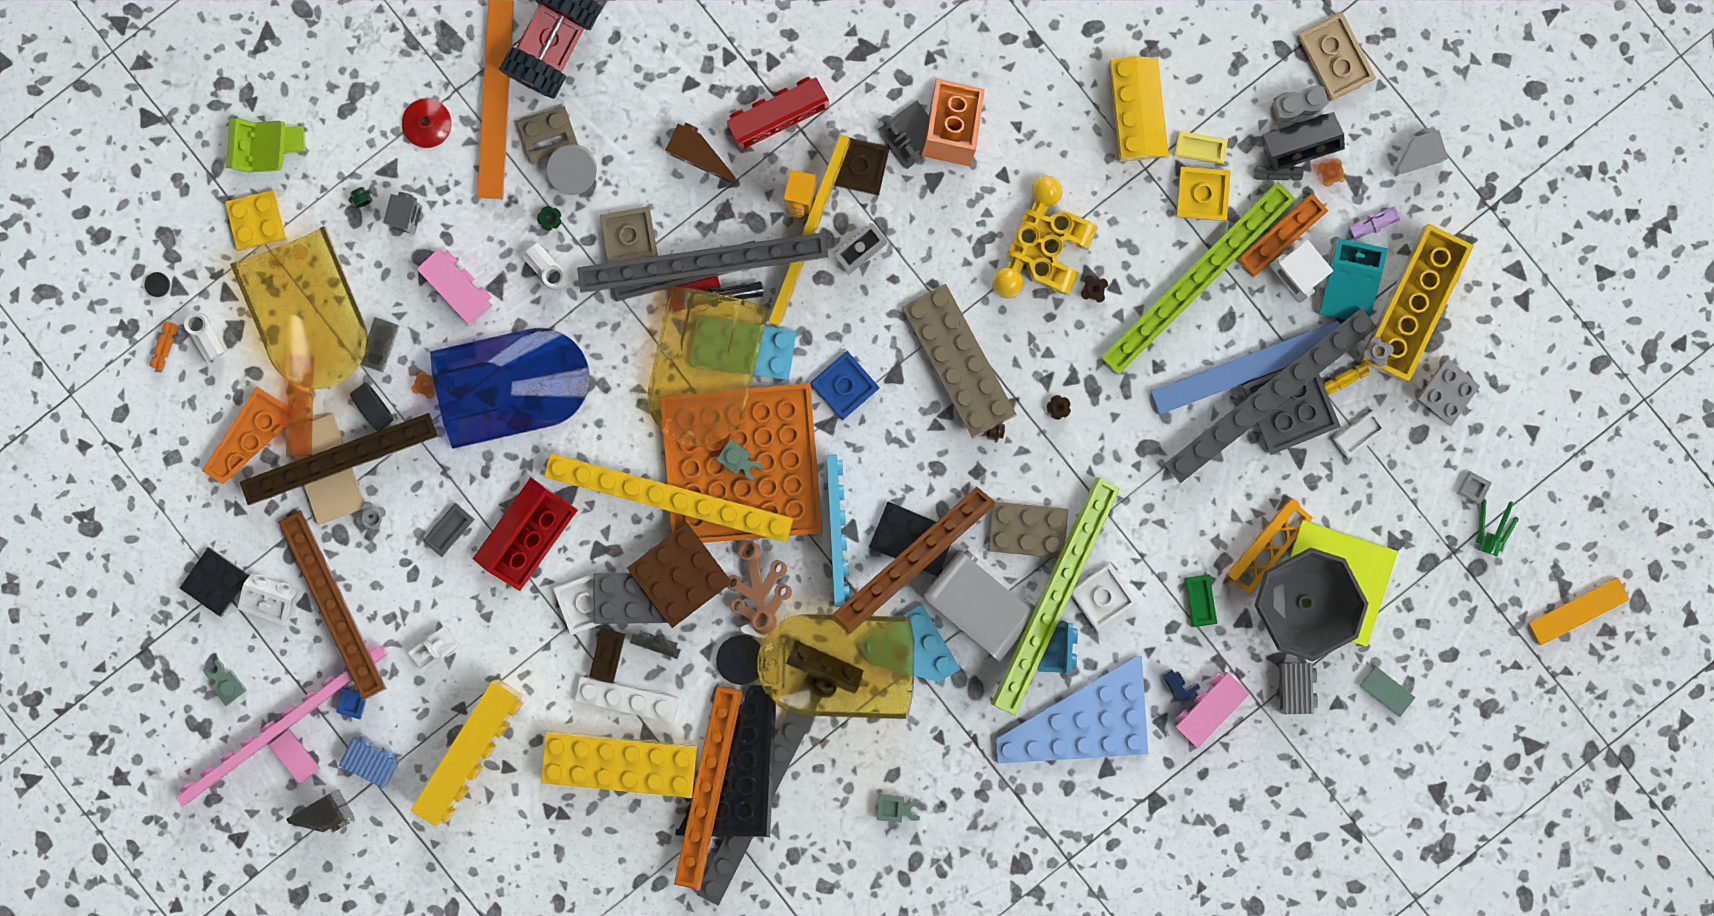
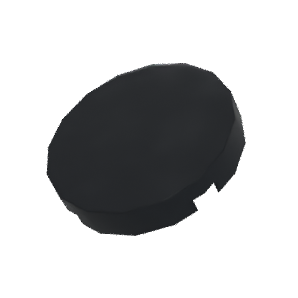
M732 636L724 641L718 649L716 657L717 669L722 677L730 683L737 685L750 684L758 679L764 671L766 663L765 651L761 644L750 636Z

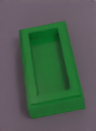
M1210 574L1184 578L1191 626L1200 627L1217 624Z

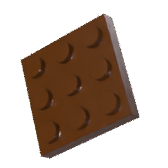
M687 522L627 567V570L671 628L675 627L732 584V581Z

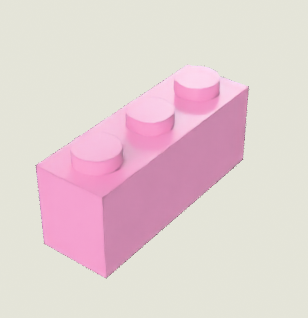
M437 249L417 270L466 323L472 325L493 306L488 301L492 297L482 286L477 289L472 284L473 276L465 268L462 271L458 269L455 265L457 259L448 250L444 253Z
M1228 672L1216 674L1209 682L1212 686L1205 693L1200 691L1193 698L1192 702L1194 705L1188 711L1183 709L1175 717L1177 722L1174 727L1196 748H1199L1250 694Z

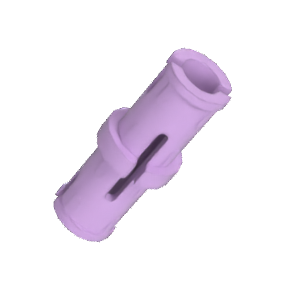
M1392 206L1383 212L1375 215L1372 213L1366 219L1349 225L1348 231L1351 238L1355 241L1372 232L1378 233L1381 231V228L1400 221V216L1395 206Z

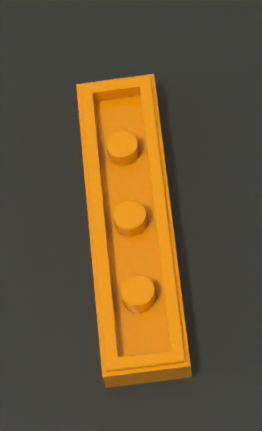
M1616 577L1528 622V625L1538 644L1543 645L1630 599L1620 579Z

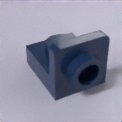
M1168 669L1161 673L1176 700L1180 701L1183 699L1186 702L1198 695L1196 690L1201 688L1199 684L1194 683L1184 689L1183 685L1186 683L1178 671L1174 673L1173 669Z

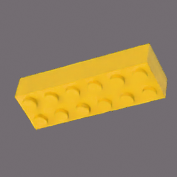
M1427 224L1422 228L1376 324L1377 328L1373 331L1364 351L1367 350L1371 345L1370 341L1372 338L1379 337L1383 343L1391 344L1394 351L1392 354H1389L1386 359L1387 364L1383 367L1377 366L1376 362L1365 359L1364 351L1359 362L1365 363L1367 366L1402 383L1410 381L1474 245L1431 224ZM1378 349L1376 353L1380 354L1381 351Z
M499 679L490 683L411 808V812L435 827L441 823L449 822L456 811L453 807L454 804L460 800L462 801L470 789L466 786L469 780L476 779L483 768L480 765L483 759L486 760L487 757L489 758L497 745L493 742L497 737L503 736L510 726V723L507 722L510 715L513 717L524 703L521 701L523 694Z
M548 731L545 736L541 783L692 798L698 746Z

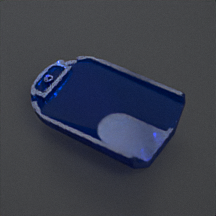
M532 328L430 351L433 382L443 425L452 449L561 424L578 411L589 391L590 371L584 353L572 339L552 329Z

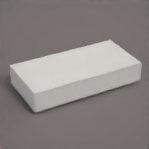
M1373 409L1332 440L1348 460L1389 429Z

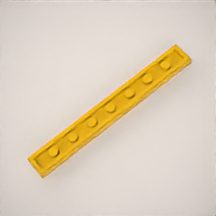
M840 134L802 235L815 234L851 142L847 136ZM805 261L790 264L768 321L769 323L776 326L781 325Z

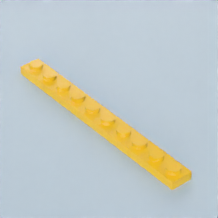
M550 453L544 475L545 478L786 543L794 519Z

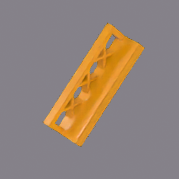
M1290 498L1225 574L1247 594L1255 588L1263 578L1264 572L1276 563L1296 539L1300 525L1299 527H1289L1288 519L1296 510L1305 518L1304 521L1310 522L1313 519L1293 498ZM1285 530L1286 542L1283 546H1273V536L1278 531ZM1289 530H1295L1293 534L1289 536ZM1273 549H1279L1273 556ZM1262 550H1269L1270 561L1266 565H1256L1257 555ZM1257 568H1263L1257 575ZM1246 569H1253L1254 580L1247 587L1238 578Z

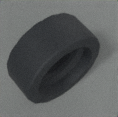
M364 382L350 393V397L356 407L376 431H380L394 421L385 403L368 383Z

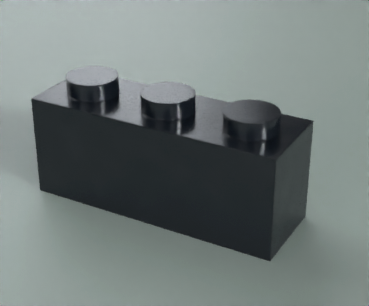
M1334 112L1322 114L1316 118L1297 122L1291 126L1272 130L1262 135L1263 150L1273 172L1345 149L1344 132Z

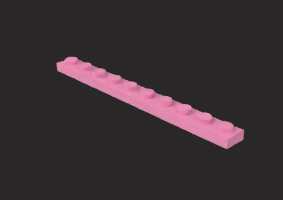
M373 645L368 649L375 664L389 654L383 646L376 648ZM347 666L342 668L344 673L339 677L335 678L333 675L321 684L324 688L319 692L315 693L313 690L301 699L303 704L295 709L294 706H291L281 714L283 718L276 724L274 721H271L261 728L263 733L256 739L254 736L246 739L240 744L242 749L237 753L231 751L220 759L222 764L214 769L211 766L200 774L202 779L194 784L191 781L180 789L182 794L176 797L181 806L190 803L351 683L353 679Z

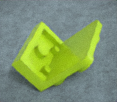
M238 118L229 119L226 168L247 173L280 171L284 160L285 122L279 120L252 122Z

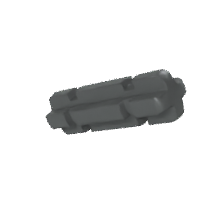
M1256 166L1254 168V178L1256 180H1264L1265 178H1268V180H1289L1291 178L1292 181H1300L1304 175L1303 167L1297 166L1273 172L1271 166L1268 168L1266 166Z

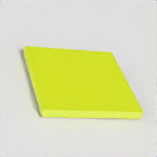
M1301 520L1289 558L1311 547L1346 559L1369 603L1359 636L1351 642L1368 646L1398 551ZM1308 598L1302 600V606L1306 608L1310 605Z

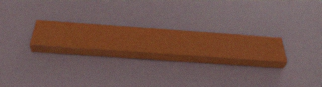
M978 487L973 489L831 615L832 620L850 635L995 506L994 500Z
M298 511L279 521L278 523L362 700H367L386 690L384 681L304 513Z

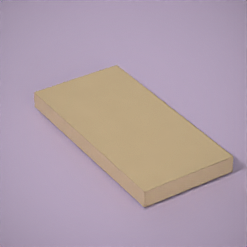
M334 414L285 431L295 461L344 444ZM353 468L304 486L318 525L363 510L362 505L365 502Z

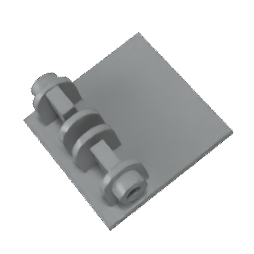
M1446 358L1444 363L1440 362V367L1435 372V375L1430 376L1432 379L1426 382L1427 386H1425L1421 393L1417 394L1418 399L1416 401L1423 406L1426 405L1447 424L1452 426L1480 385L1449 358Z

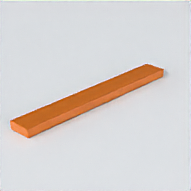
M488 0L477 195L478 198L503 199L510 77L502 73L499 68L510 47H512L514 0Z
M716 687L674 885L700 890L742 691Z

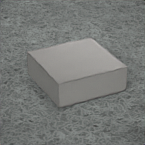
M1468 471L1457 494L1481 505L1492 482Z

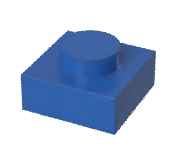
M343 688L336 713L360 720L362 719L367 700H362L359 692Z

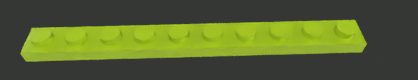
M1278 181L1101 359L1119 375L1296 198Z
M1096 477L991 702V705L1015 716L1120 490V488L1102 478Z

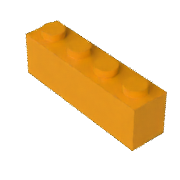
M790 170L783 198L785 209L790 213L789 216L798 219H804L805 216L809 217L817 191L816 175Z

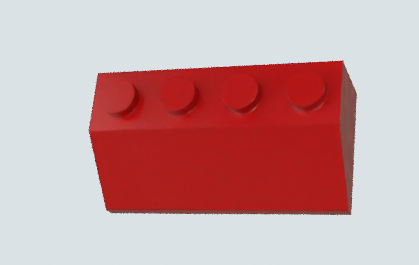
M806 77L796 83L797 87L791 90L783 88L774 93V98L768 101L765 98L758 100L752 104V109L743 112L741 109L729 115L730 119L726 122L739 150L742 151L830 108L829 99L816 77L813 79Z
M530 477L472 559L490 574L521 591L578 509Z

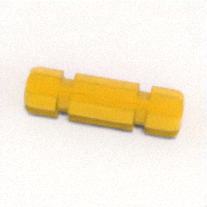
M1361 363L1354 370L1350 369L1336 376L1333 381L1329 380L1323 383L1327 394L1331 395L1337 392V389L1341 390L1358 381V378L1362 379L1368 376L1370 370L1365 363Z

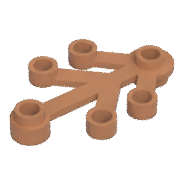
M748 540L740 545L738 552L739 556L748 562L752 588L744 584L743 580L735 575L729 576V579L732 583L734 580H737L736 586L732 587V584H730L727 588L734 592H740L755 601L757 612L750 609L747 603L739 598L731 602L730 609L733 613L743 615L752 620L753 629L757 633L767 635L774 630L777 622L775 613L782 601L791 597L792 589L784 583L778 584L774 591V597L769 605H766V598L778 577L786 574L787 565L780 560L773 561L770 565V571L762 583L758 563L761 549L758 544ZM754 549V553L750 556V551ZM781 564V570L776 572L777 566ZM786 588L785 594L781 596V590ZM741 603V608L737 611L736 607ZM768 619L767 624L763 627L764 620Z

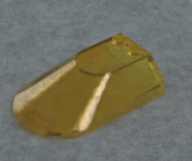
M322 226L304 237L259 255L230 264L269 359L275 369L285 379L304 388L323 389L345 381L357 370L367 348V329L326 226Z
M670 287L647 395L651 416L665 435L684 445L708 446L717 443L736 430L747 409L769 313L768 308L742 299L701 290Z
M801 614L779 622L774 630L764 638L758 655L759 678L765 692L782 709L793 714L805 716L909 718L914 692L915 644L910 616L871 615L849 635L832 620V614ZM794 641H800L863 669L864 672L857 692L853 694L837 687L836 693L832 697L822 698L817 696L812 690V682L816 677L786 664Z

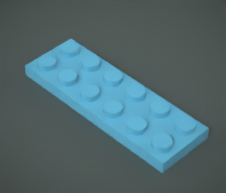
M837 454L827 455L834 600L835 607H841L845 601L850 599L849 586H844V576H849L848 561H843L842 551H847V536L841 535V526L846 525L845 510H840V501L845 499L844 485H839L838 476L843 475L842 460H837Z

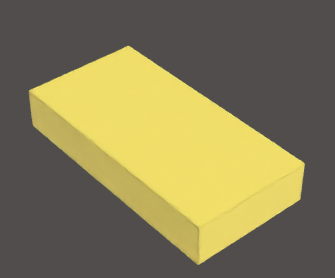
M1178 131L1174 157L1223 165L1228 139Z

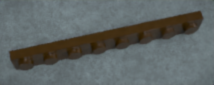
M427 413L242 480L239 483L247 505L250 506L439 436L431 414Z

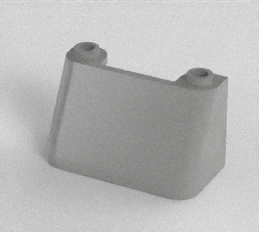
M959 550L921 597L1000 662L1026 629L1035 606L1026 598L1022 601L1019 600L977 565L976 561L978 558L971 552L966 550L963 553Z

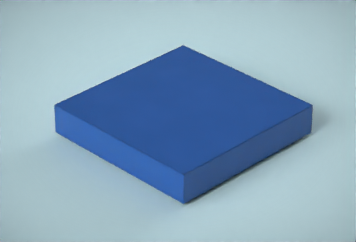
M848 350L810 382L811 386L842 421L880 389Z

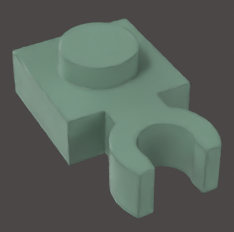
M731 439L716 459L736 474L743 469L746 477L753 481L756 478L750 474L751 467L756 466L761 470L763 469L759 462L748 461L751 453Z
M215 660L214 663L218 668L215 674L209 668H205L203 671L208 678L216 681L210 687L224 705L228 706L244 694L247 689L233 671L225 674L224 664L220 660Z
M879 794L877 820L902 823V815L912 821H918L920 816L912 815L910 810L914 806L921 807V803L911 801L908 804H904V797Z

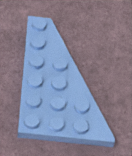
M1142 656L1134 657L1027 721L996 738L997 763L1148 754Z

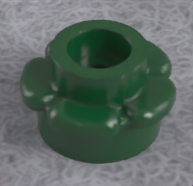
M364 187L357 188L350 193L351 196L348 201L352 203L355 209L362 208L372 202L370 196L372 192L371 190L365 191Z
M546 206L541 209L537 216V221L544 230L551 231L553 228L557 229L562 222L560 219L561 212L557 208ZM548 216L552 217L551 221L547 220Z

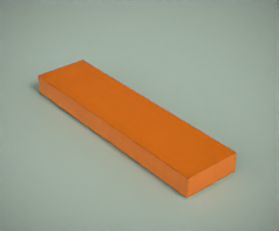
M1311 193L1238 257L1237 260L1254 278L1324 216L1328 209Z

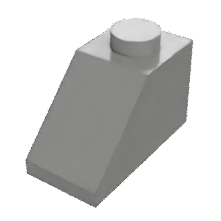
M1431 128L1416 132L1417 137L1413 138L1408 144L1394 171L1395 176L1441 163L1448 159L1439 130L1432 132Z

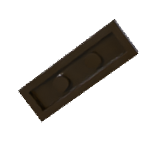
M797 640L792 644L786 661L787 665L853 694L857 692L864 672L863 669Z

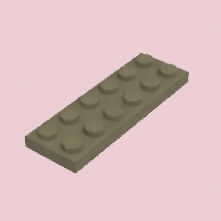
M947 284L902 306L906 317L972 439L1017 416Z

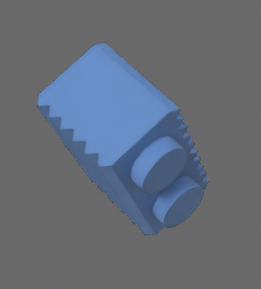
M360 736L359 739L356 737L352 738L338 766L380 788L387 787L400 762L399 759L395 758L396 753L385 747L382 750L374 747V742L364 736Z

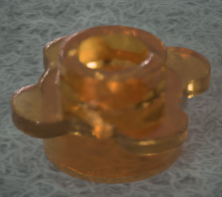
M1335 158L1332 162L1327 164L1321 163L1318 166V171L1323 176L1322 182L1324 186L1330 187L1335 182H1344L1347 175L1344 173L1340 159ZM1331 170L1334 171V175L1330 174Z
M423 370L418 371L415 383L411 387L414 394L421 393L428 399L433 398L436 385L440 383V378L437 375H428ZM425 382L428 383L427 387H424L423 385Z

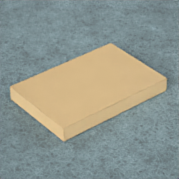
M1343 12L1297 35L1330 101L1376 79Z

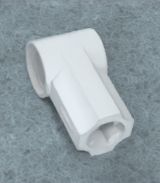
M539 243L531 246L522 256L548 287L553 290L565 288L568 283V275ZM554 272H560L561 278L559 282L551 284L549 280L550 275Z
M191 313L185 318V330L192 336L206 362L214 360L226 352L211 326L210 319L206 315ZM199 317L203 321V327L201 330L195 331L192 327V322L195 318Z

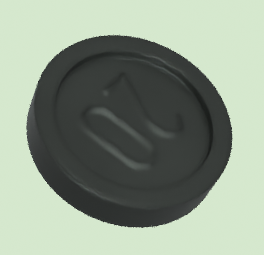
M151 273L145 279V290L153 297H163L170 290V280L163 273Z

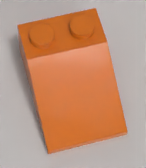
M936 79L921 156L965 166L971 165L977 146L985 89Z

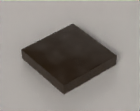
M849 138L851 142L834 186L879 196L890 146Z

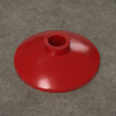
M430 98L419 99L410 104L402 117V129L406 138L412 144L421 148H433L442 144L449 136L452 127V119L448 109L439 101ZM423 118H429L430 123L428 126L421 125Z

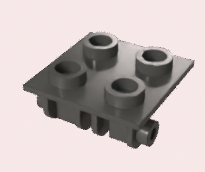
M918 100L895 117L888 119L883 126L877 129L906 169L923 158L921 154L929 115Z

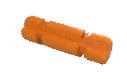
M168 321L164 322L161 330L163 334L159 335L153 352L155 356L151 358L150 367L158 370L164 369L165 357L168 358L174 341L172 337L176 335L178 325Z

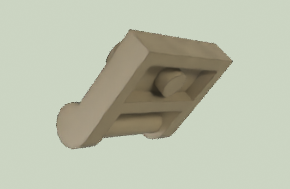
M565 106L517 122L532 165L539 163L540 159L549 157L553 151L563 145H578ZM567 134V140L535 150V144Z

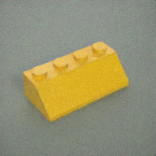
M1133 56L1111 59L1108 65L1119 162L1169 157L1158 58Z

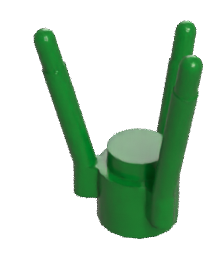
M1483 499L1476 543L1480 544L1479 551L1498 557L1499 551L1502 552L1519 518L1514 517L1504 535L1500 537L1514 504L1510 501L1496 533L1487 532L1485 537L1487 501Z

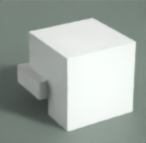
M1309 240L1296 248L1288 256L1282 253L1269 264L1299 303L1315 292L1313 287L1333 272L1332 268Z

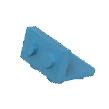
M1058 622L1038 665V672L1071 674L1072 669H1076L1077 654L1072 653L1073 644H1077L1078 629L1073 628V623Z

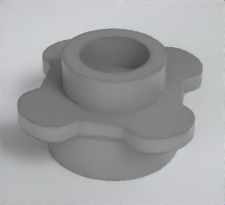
M1374 337L1370 341L1371 345L1364 351L1363 355L1365 359L1376 362L1377 366L1383 367L1387 364L1386 359L1389 354L1393 353L1394 348L1391 344L1383 343L1379 337ZM1378 349L1381 351L1380 354L1376 353Z
M365 502L362 505L363 510L361 514L356 517L357 523L373 530L378 529L382 517L386 515V511L383 507L378 508L372 506L370 502Z

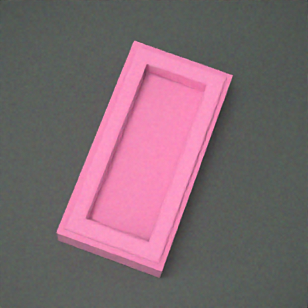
M290 729L269 745L299 785L321 769Z

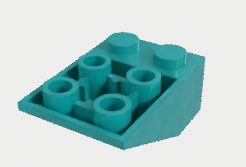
M1341 238L1333 241L1329 266L1333 272L1326 277L1319 314L1346 320L1362 308L1370 317L1383 274L1388 248Z

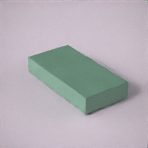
M1377 666L1373 667L1360 684L1363 689L1398 717H1401L1416 698Z

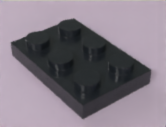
M888 501L869 548L896 558L932 527L936 521ZM950 546L927 565L923 571L938 576Z

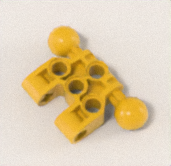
M1048 175L1041 176L1032 185L1031 193L1035 200L1032 209L1025 210L1007 252V256L1010 258L1007 267L1001 268L993 276V289L1002 298H1014L1020 294L1024 285L1023 276L1021 275L1024 265L1027 266L1032 282L1069 296L1079 272L1058 262L1057 256L1063 250V242L1089 250L1098 226L1065 210L1050 217L1045 216L1048 207L1054 206L1060 201L1063 189L1061 183L1056 178ZM1056 218H1062L1066 222L1065 230L1061 231L1055 227L1054 221ZM1023 231H1030L1033 234L1034 240L1032 243H1025L1022 240L1021 235ZM1046 241H1053L1056 244L1055 253H1048L1045 250L1044 245ZM1036 264L1045 265L1047 269L1045 276L1036 274Z

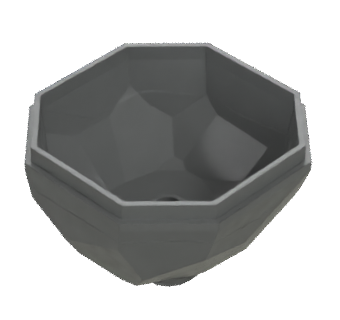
M1310 547L1264 572L1254 606L1278 651L1309 661H1315L1358 638L1369 603L1345 558ZM1304 598L1310 600V605L1306 608L1302 606Z

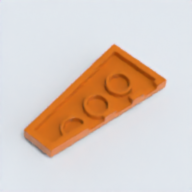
M256 387L202 472L224 484L300 413L261 388Z

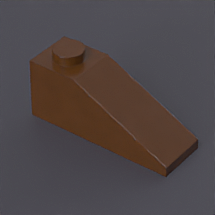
M686 122L684 126L677 124L666 147V153L735 185L736 177L704 137L697 132L698 128Z

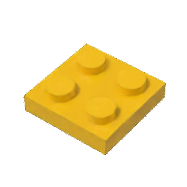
M1180 167L1176 217L1227 221L1231 171Z
M275 190L225 202L237 251L287 239Z

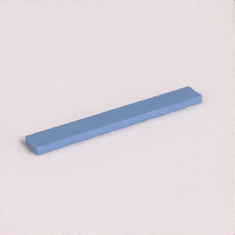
M1338 321L1153 390L1151 395L1158 413L1161 415L1285 368L1340 324Z

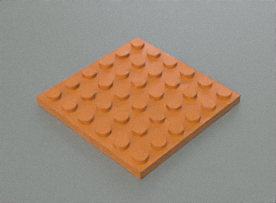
M810 383L660 395L668 485L794 518L789 536L822 533ZM730 439L751 453L748 461H756L763 466L762 470L756 466L751 467L750 474L756 478L754 481L746 477L743 469L736 474L716 460ZM670 511L671 534L687 522L702 543L768 538Z

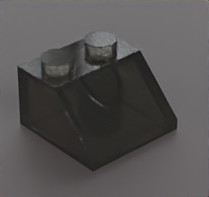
M338 789L288 817L286 820L288 824L319 832H325L330 829L334 833L350 823L348 818L354 814Z

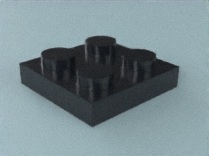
M208 547L179 589L219 617H222L250 575L214 549Z

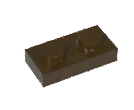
M605 628L600 629L589 677L614 683L626 633Z

